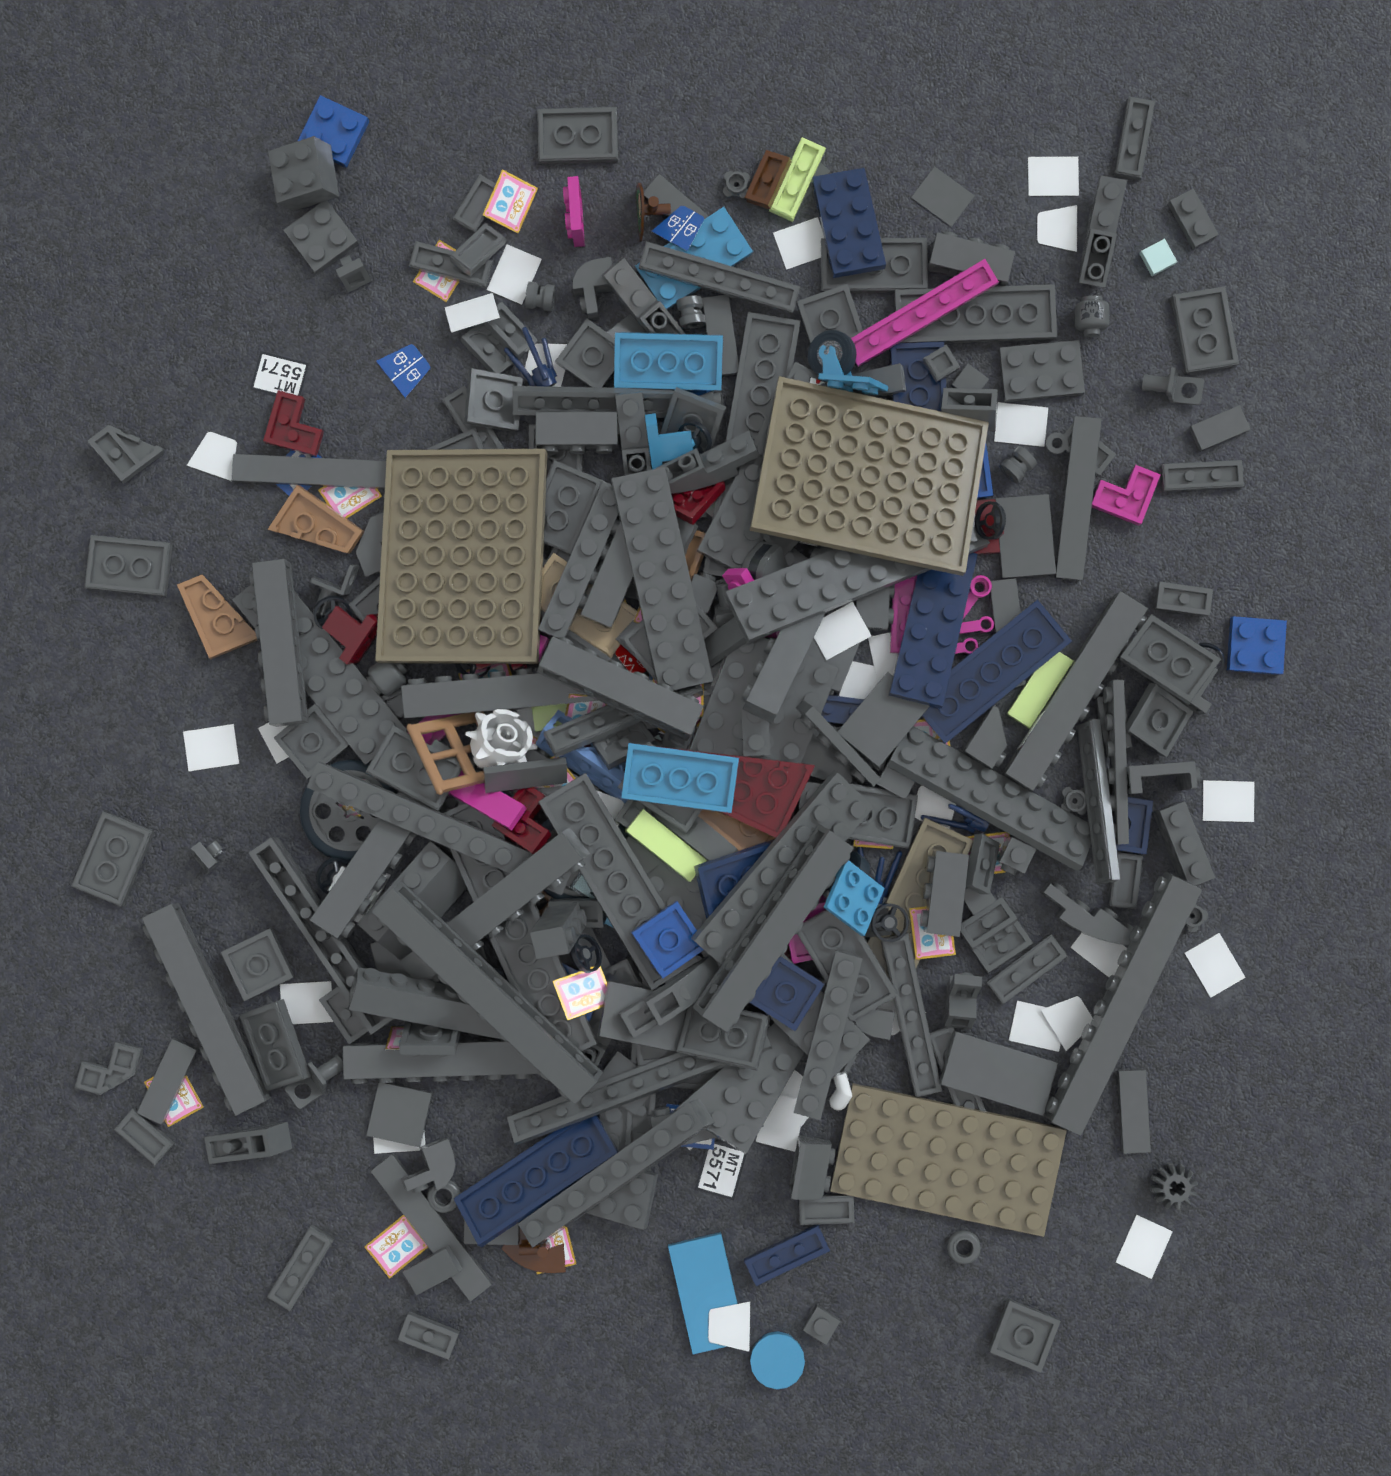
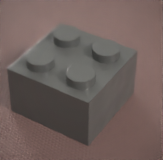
M312 136L268 151L277 204L296 211L339 197L330 144Z

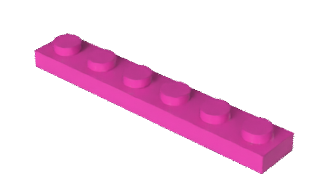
M983 259L852 337L851 339L857 351L855 362L857 367L996 286L999 281L986 259Z

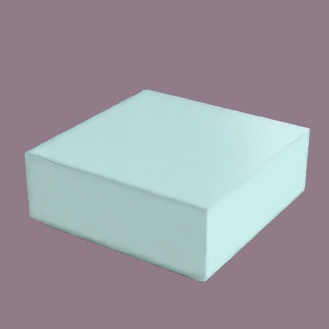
M1165 239L1139 253L1151 276L1177 263Z

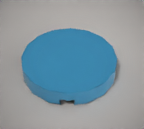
M779 1331L767 1333L752 1347L750 1356L752 1372L756 1379L764 1386L773 1389L788 1388L796 1383L802 1375L805 1365L803 1349L791 1335Z

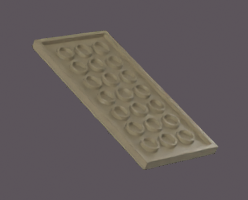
M852 1083V1098L847 1104L830 1192L1044 1237L1067 1132L1065 1128Z

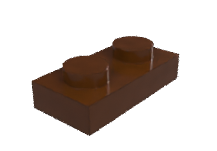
M768 150L765 151L744 197L748 203L771 209L792 163L790 157Z

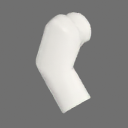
M839 1072L833 1077L836 1090L830 1097L829 1102L834 1110L844 1109L852 1098L846 1072Z

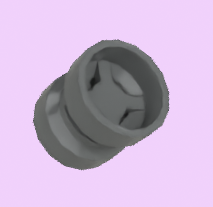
M529 281L526 289L525 308L535 309L540 307L544 311L552 312L555 303L556 286L552 284L540 286L537 282Z
M686 296L676 301L677 310L681 312L679 319L681 329L691 330L706 325L705 315L701 311L703 307L701 296Z
M1018 446L1012 452V457L1005 459L999 467L1012 482L1018 484L1024 478V474L1027 471H1031L1037 465V461L1029 451L1022 446Z

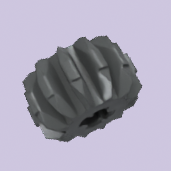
M1167 1162L1166 1171L1160 1166L1157 1167V1171L1160 1173L1159 1177L1151 1176V1180L1157 1184L1150 1187V1191L1157 1193L1154 1197L1155 1201L1158 1203L1163 1202V1207L1166 1209L1173 1205L1176 1210H1180L1181 1202L1187 1206L1191 1205L1188 1199L1189 1195L1192 1197L1197 1196V1193L1191 1189L1198 1185L1196 1180L1191 1179L1194 1173L1189 1169L1185 1170V1166L1181 1163H1178L1175 1167L1173 1163ZM1173 1181L1176 1182L1175 1185L1178 1186V1188L1175 1191H1173L1172 1187L1170 1186V1184Z

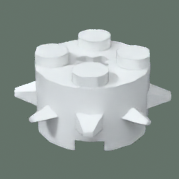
M497 709L489 715L481 712L475 714L478 727L475 731L466 732L465 735L471 738L470 746L474 756L473 760L478 767L483 768L527 762L525 754L528 750L537 749V745L532 743L533 735L530 726L527 727L528 723L526 721L518 719L519 714L507 709Z

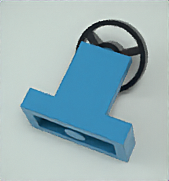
M656 413L645 415L652 470L661 466L663 461L673 460L696 448L700 454L704 453L700 446L702 442L699 435L700 431L703 432L707 441L705 452L712 447V438L709 431L697 421L685 422L680 426L678 432L658 435ZM687 425L697 427L694 432H691V430L683 431Z

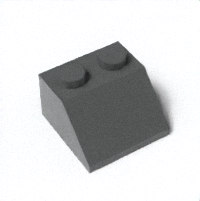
M803 1135L798 1136L789 1183L791 1199H823V1193L829 1191L831 1176L827 1175L828 1165H833L835 1158V1149L831 1148L830 1140Z

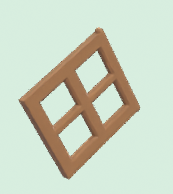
M477 712L463 713L407 725L409 735L435 791L439 795H442L444 792L484 783V772L475 771L467 754L472 752L471 746H463L455 727L476 723L478 726L475 717ZM444 730L452 749L431 754L422 734ZM456 756L464 776L443 780L434 761Z

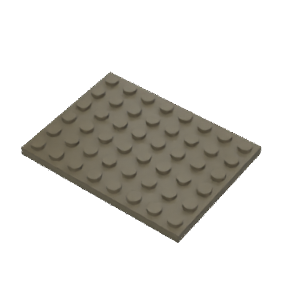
M779 376L750 531L963 576L967 568L989 422Z
M546 449L387 450L376 662L539 664L540 631L538 628L541 620L547 474Z

